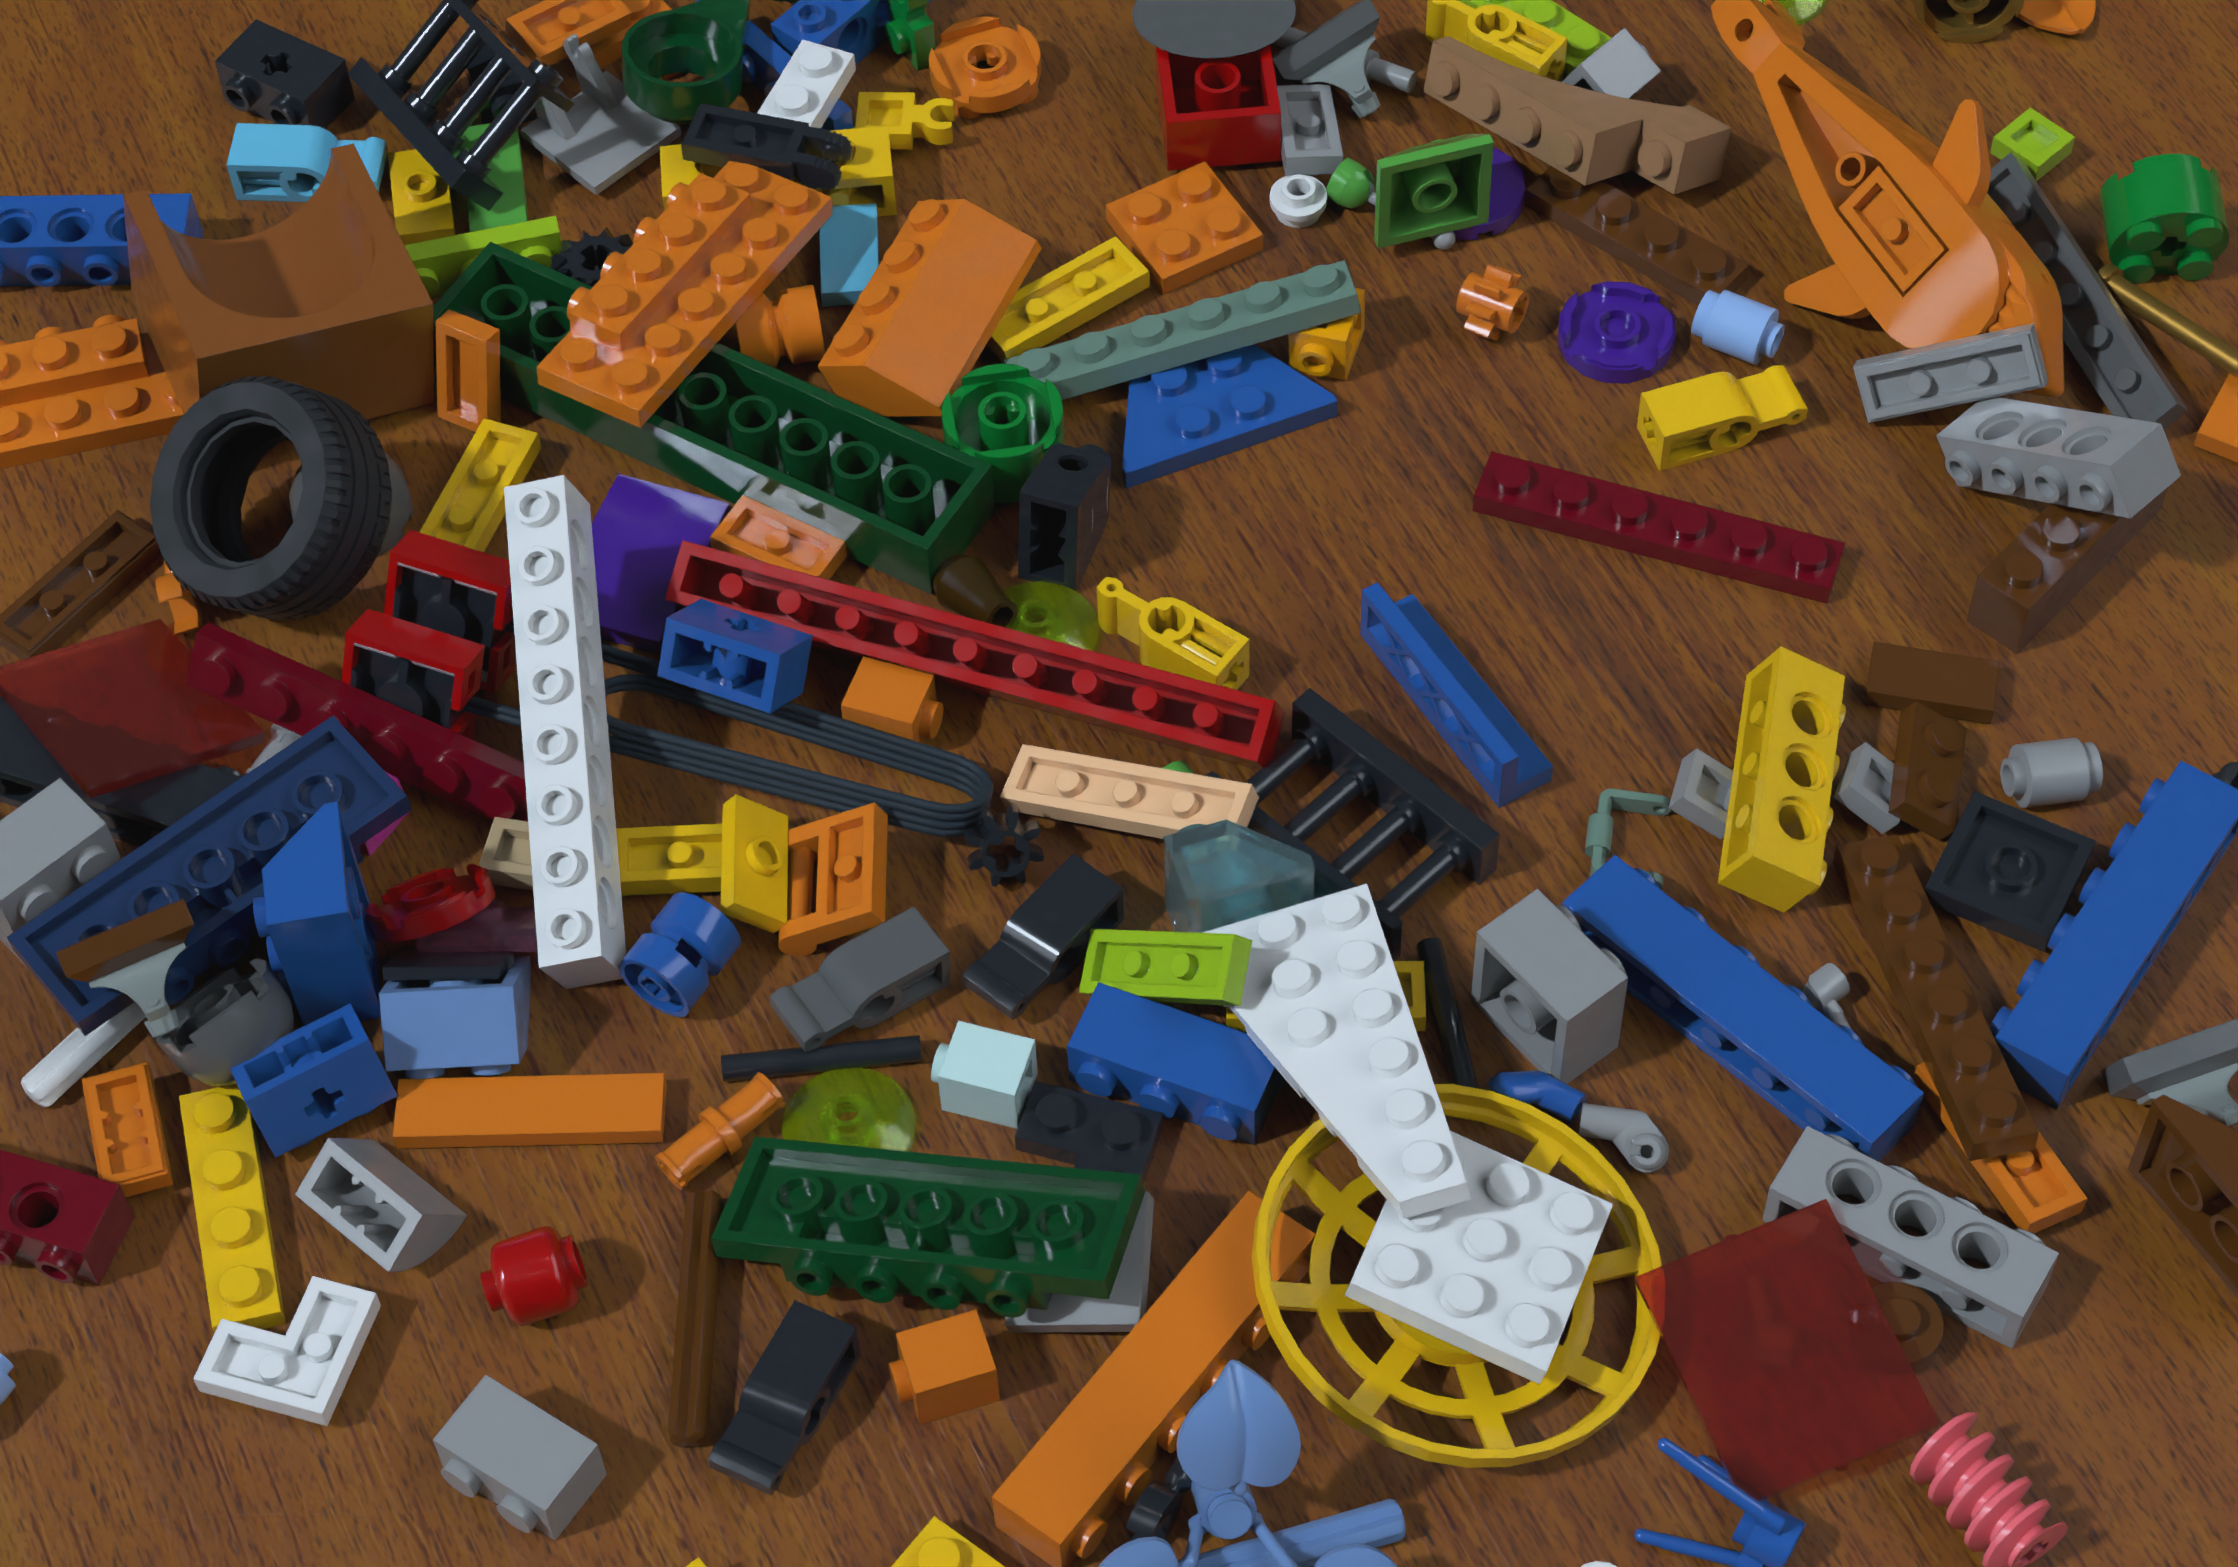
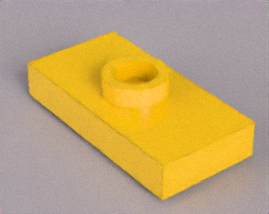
M416 149L388 153L395 228L403 244L407 245L456 235L450 186Z
M735 794L723 804L720 911L727 916L774 934L783 925L787 924L788 815Z

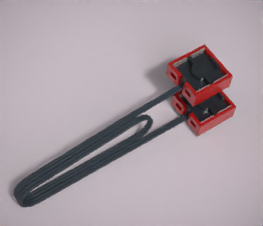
M410 530L390 551L384 614L367 609L346 631L341 681L474 740L477 715L521 727L520 709L474 697V694L479 689L495 694L514 672L516 648L509 560ZM601 643L602 659L604 662L642 673L618 675L605 679V697L621 691H642L657 694L951 786L966 793L973 801L963 804H943L626 723L607 713L608 733H610L609 746L612 753L838 812H845L875 802L888 815V825L939 837L963 836L966 828L979 829L984 821L982 808L985 806L988 809L990 808L994 785L989 774L976 762L958 754L791 702L769 714L658 677L660 661Z

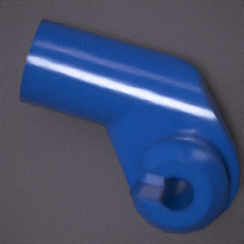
M1539 1070L1499 1072L1487 1083L1491 1087L1489 1091L1524 1103L1534 1104L1570 1124L1579 1116L1587 1097L1585 1093Z

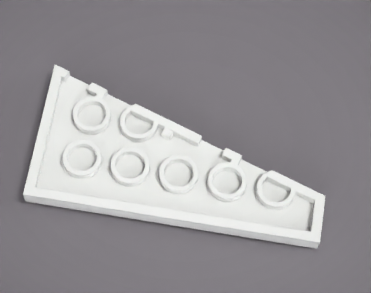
M1367 884L1202 932L1237 934L1253 940L1241 1006L1228 1007L1243 1023L1247 1035L1301 1098L1305 1097L1315 1108L1320 1120L1334 1137L1338 1136L1354 1154L1361 1170L1403 1219L1471 1199L1468 1184Z

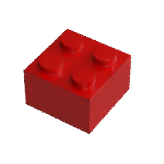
M1270 45L1254 52L1225 58L1187 57L1170 53L1155 46L1156 92L1167 171L1188 169L1204 161L1209 167L1281 161V108Z

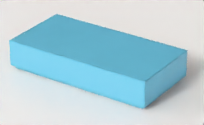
M876 203L832 206L831 217L820 228L823 307L855 305L860 293L865 289L879 266Z

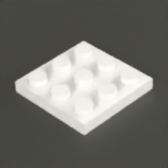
M1450 1131L1468 1184L1471 1199L1403 1219L1386 1199L1344 1296L1540 1384L1547 1373L1613 1204Z

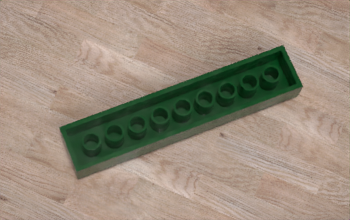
M489 242L433 306L434 367L437 368L435 321L447 310L450 309L500 329V390L502 398L730 503L736 504L741 496L744 495L845 541L848 557L931 595L934 593L933 578L938 567L947 558L956 554H963L995 512L991 464L719 343H716L641 428L539 385L536 367L570 331L567 306L572 294L579 287H585L590 290L592 287L493 242Z

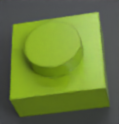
M2030 107L1993 137L1990 153L2000 160L2010 152L2024 162L2037 182L2072 153L2075 136Z

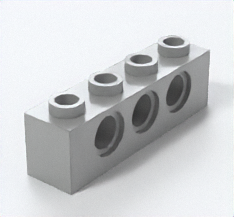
M1993 397L1979 400L1936 435L1946 458V469L1955 480L1957 486L2120 517L2132 518L2181 476L2162 424Z
M1809 1126L1805 1128L1771 1184L1762 1221L1883 1283L1902 1282L1920 1288L1936 1302L1941 1313L2011 1349L2014 1347L2047 1288L2059 1255L2058 1252L2046 1247L2043 1241L2036 1235L2022 1229H2011L1983 1215L1969 1201L1958 1197L1949 1198L1920 1183L1909 1171L1898 1166H1886L1858 1152L1846 1139L1833 1134L1825 1135ZM1851 1195L1858 1198L1862 1203L1848 1204L1841 1201L1837 1196ZM1911 1226L1917 1228L1924 1233V1236L1908 1235L1901 1231L1899 1227ZM1974 1258L1980 1260L1988 1268H1973L1963 1262L1962 1259Z

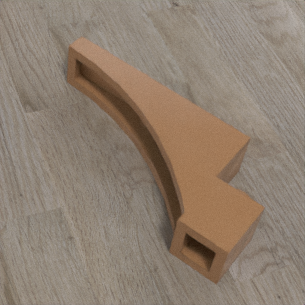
M1449 36L1433 40L1424 93L1585 186L1629 171L1639 174L1674 195L1720 180L1731 127L1691 105L1683 107L1664 105L1580 88L1509 65Z

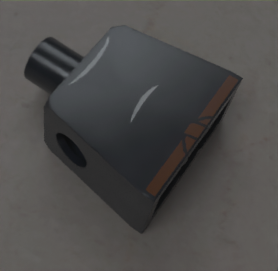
M1061 443L1052 444L1021 488L1019 499L1018 578L1076 593L1109 517L1111 461L1107 452L1101 447L1085 444L1076 448ZM1066 522L1058 536L1056 533L1058 526Z

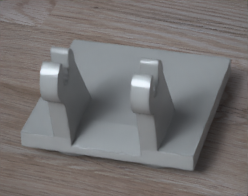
M572 34L564 40L563 46L566 54L573 62L582 92L571 99L574 105L568 113L542 97L534 106L538 118L521 129L522 137L593 194L597 195L660 151V146H667L681 136V129L677 124L657 119L636 106L625 93L621 81L608 71L602 73L588 43L585 42L579 46L578 36Z

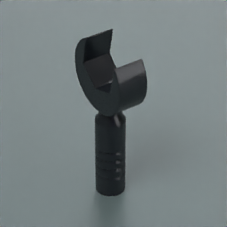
M1178 1456L1164 1476L1165 1485L1157 1481L1151 1482L1138 1499L1126 1525L1127 1529L1134 1532L1130 1541L1144 1537H1159L1166 1541L1171 1533L1181 1508L1182 1494L1190 1490L1192 1483L1190 1477L1182 1469Z

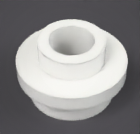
M1309 175L1284 176L1277 180L1270 190L1271 209L1276 214L1278 220L1289 227L1303 228L1312 225L1319 219L1327 205L1325 186L1318 179Z

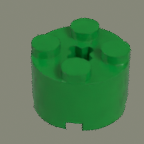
M2161 154L2133 162L2134 172L2119 181L2117 172L2105 181L2099 197L2109 258L2113 265L2123 270L2124 279L2132 284H2141L2150 280L2156 274H2178L2183 280L2194 281L2205 278L2213 272V261L2222 255L2230 239L2219 175L2213 166L2210 171L2202 168L2200 158L2188 154Z
M993 364L980 367L962 377V385L951 396L950 392H948L943 400L941 414L944 444L991 464L995 503L1019 502L1021 488L1050 446L1058 443L1065 445L1062 399L1054 384L1046 378L1045 383L1030 376L1028 368L1015 364Z

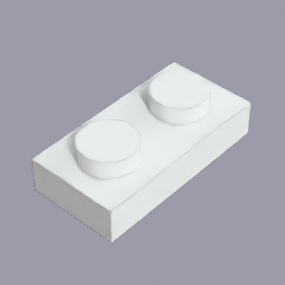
M802 40L759 109L758 114L809 123L810 127L821 129L856 71L854 54Z

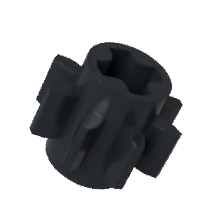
M1014 803L1010 804L1006 813L993 814L986 806L983 807L982 815L984 821L979 830L966 828L964 831L965 841L971 846L980 847V849L975 850L967 857L970 870H978L985 866L990 873L991 885L997 887L1002 877L1015 876L1022 884L1025 883L1026 875L1024 869L1028 865L1029 860L1041 862L1044 859L1042 848L1037 844L1028 843V841L1036 838L1041 833L1039 822L1036 819L1022 824L1019 820L1017 806ZM1005 836H1012L1014 838L1015 845H1007L1003 854L994 853L993 845H1001Z

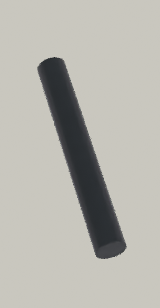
M1435 937L1423 939L1417 944L1416 948L1419 960L1424 961L1425 985L1450 1084L1478 1088L1442 941Z
M920 1035L826 1044L807 1052L802 1047L721 1055L723 1081L753 1079V1076L758 1072L766 1077L920 1062L922 1061Z

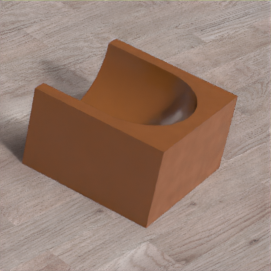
M354 143L331 148L329 167L321 185L298 211L266 230L244 237L211 240L185 235L172 229L159 218L147 189L123 194L132 297L184 414L194 403L218 386L220 387L224 383L233 382L242 377L247 378L248 376L275 377L320 391L345 401L352 408L360 412L361 416L365 417L366 420L434 403L433 302Z

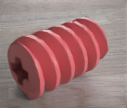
M1975 1412L1963 1413L1940 1427L1927 1440L1911 1464L1910 1475L1918 1485L1930 1484L1928 1498L1936 1507H1948L1946 1520L1954 1529H1967L1964 1543L1972 1552L1986 1551L1982 1561L1984 1567L2026 1566L2052 1549L2066 1535L2069 1527L2062 1521L2043 1529L2039 1523L2051 1507L2049 1502L2045 1498L2026 1506L2021 1502L2033 1483L2027 1476L2006 1483L2003 1477L2014 1463V1460L2009 1454H2004L1988 1461L1985 1455L1996 1438L1988 1431L1970 1439L1967 1432L1973 1426L1978 1416Z

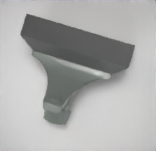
M1359 0L1273 55V65L1281 78L1300 80L1302 84L1325 82L1340 88L1351 99L1353 103L1351 108L1358 117H1366L1376 111L1381 105L1375 91H1371L1364 71L1365 56L1370 45L1376 39L1373 34L1380 15L1371 0Z
M2238 1018L2132 1054L2104 1068L2100 1072L2110 1096L2136 1100L2139 1105H2151L2153 1100L2166 1095L2228 1127L2238 1123V1104L2231 1098L2227 1088L2230 1078L2238 1071Z

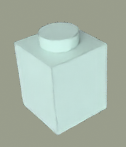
M958 1021L950 1044L941 1043L938 1046L932 1064L931 1081L939 1084L941 1109L1018 1129L1038 1074L1035 1039Z

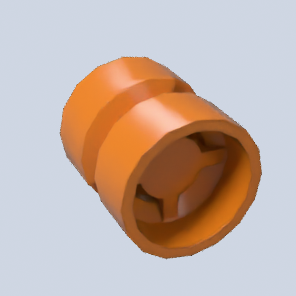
M813 285L781 290L777 301H771L764 293H761L735 322L740 353L773 368H776L780 357L787 356L793 364L820 361L825 354Z

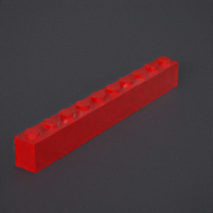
M682 540L664 599L680 610L699 599H704L813 635L812 648L860 661L864 656L933 674L936 682L1260 770L1272 760L1286 713L1275 700Z

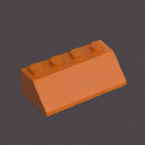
M929 199L918 201L910 211L903 227L890 248L885 252L881 263L865 289L860 293L856 304L840 330L835 334L831 345L818 364L819 370L836 396L883 417L942 416L943 400L948 392H950L951 396L962 385L961 378L972 370L1042 249L1040 244L1033 237L966 199Z

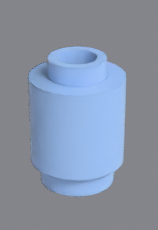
M1708 290L1695 313L1691 333L1701 337L1702 344L1757 365L1763 356L1772 358L1775 355L1783 338L1785 325L1778 323V309L1728 290H1723L1721 294Z

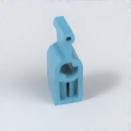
M237 123L226 166L237 200L307 202L319 188L326 175L331 158V148L354 143L379 192L388 153L386 140L377 137H370L366 140H337L330 131L312 125Z

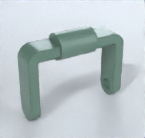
M1612 788L1604 790L1599 797L1597 813L1590 815L1588 818L1585 854L1591 857L1590 876L1603 866L1605 858L1610 856L1614 819L1610 816L1611 809L1664 816L1671 812V809L1668 808L1671 799L1658 794ZM1645 871L1655 880L1659 889L1662 890L1663 876L1656 872Z

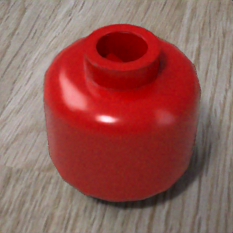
M550 1226L539 1227L494 1244L490 1253L491 1269L480 1273L483 1290L491 1310L496 1312L505 1308L510 1319L520 1326H527L574 1309L579 1303V1289L588 1286L585 1266L573 1236L561 1237L559 1232Z

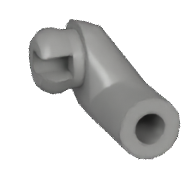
M1583 1103L1579 1130L1581 1137L1612 1141L1627 1162L1634 1169L1644 1173L1654 1172L1666 1163L1669 1155L1668 1143L1645 1112Z

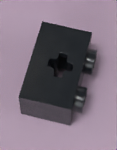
M257 19L214 61L221 82L222 93L226 101L240 111L252 112L274 124L312 125L327 129L355 99L344 58Z

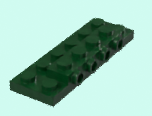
M755 1136L711 1237V1242L717 1257L781 1264L786 1281L792 1282L798 1290L808 1295H825L830 1287L856 1289L862 1297L876 1303L890 1302L895 1294L921 1296L927 1304L940 1310H953L959 1306L961 1301L986 1303L997 1314L1015 1318L1022 1316L1027 1308L1047 1310L1053 1293L1109 1299L1145 1195L1141 1174Z

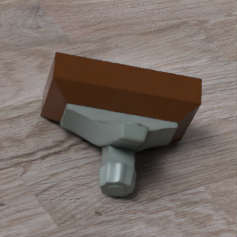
M184 898L56 952L66 978L88 982L90 988L107 987L119 990L136 1002L148 1019L144 1024L152 1037L165 1035L180 1026L176 1009L170 1010L165 998V980L171 963L186 948L184 941L194 925Z

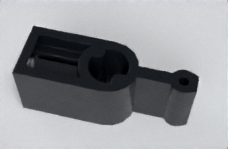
M1072 854L1012 914L1004 926L1000 940L980 960L973 962L962 975L963 985L1014 1020L1024 1012L1029 1002L1049 982L1057 984L1063 981L1085 960L1091 929L1114 930L1124 920L1123 888L1084 860Z
M794 1300L751 1372L742 1391L737 1413L722 1438L717 1441L708 1458L709 1467L772 1496L779 1487L784 1472L800 1445L807 1444L817 1432L861 1356L856 1327Z

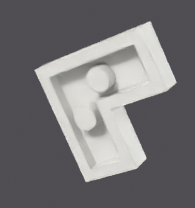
M312 1276L286 1335L221 1318L193 1380L200 1392L328 1426L381 1307L378 1296L375 1292Z

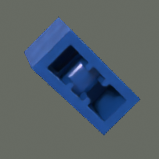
M699 599L666 618L657 676L771 714L803 693L813 635L704 599Z
M351 1003L275 1040L254 1058L230 1068L242 1097L275 1158L296 1147L309 1144L316 1137L357 1116L366 1115L377 1108V1106L398 1096Z

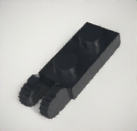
M702 103L695 113L681 144L683 160L724 167L729 160L746 163L789 180L796 178L808 188H821L822 190L827 189L830 191L831 188L835 189V186H838L842 174L840 167L836 163L839 165L842 162L845 163L850 157L853 146L850 145L851 141H848L847 137L842 136V133L838 134L835 131L832 133L826 129L810 127L809 123Z

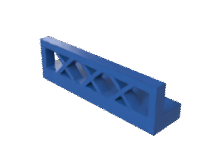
M1378 582L1363 589L1361 598V637L1497 807L1500 808L1552 780L1553 765L1417 598L1411 594L1394 603Z

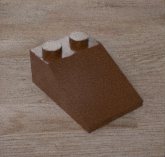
M2162 1095L2152 1101L2128 1170L2238 1299V1131L2166 1095Z

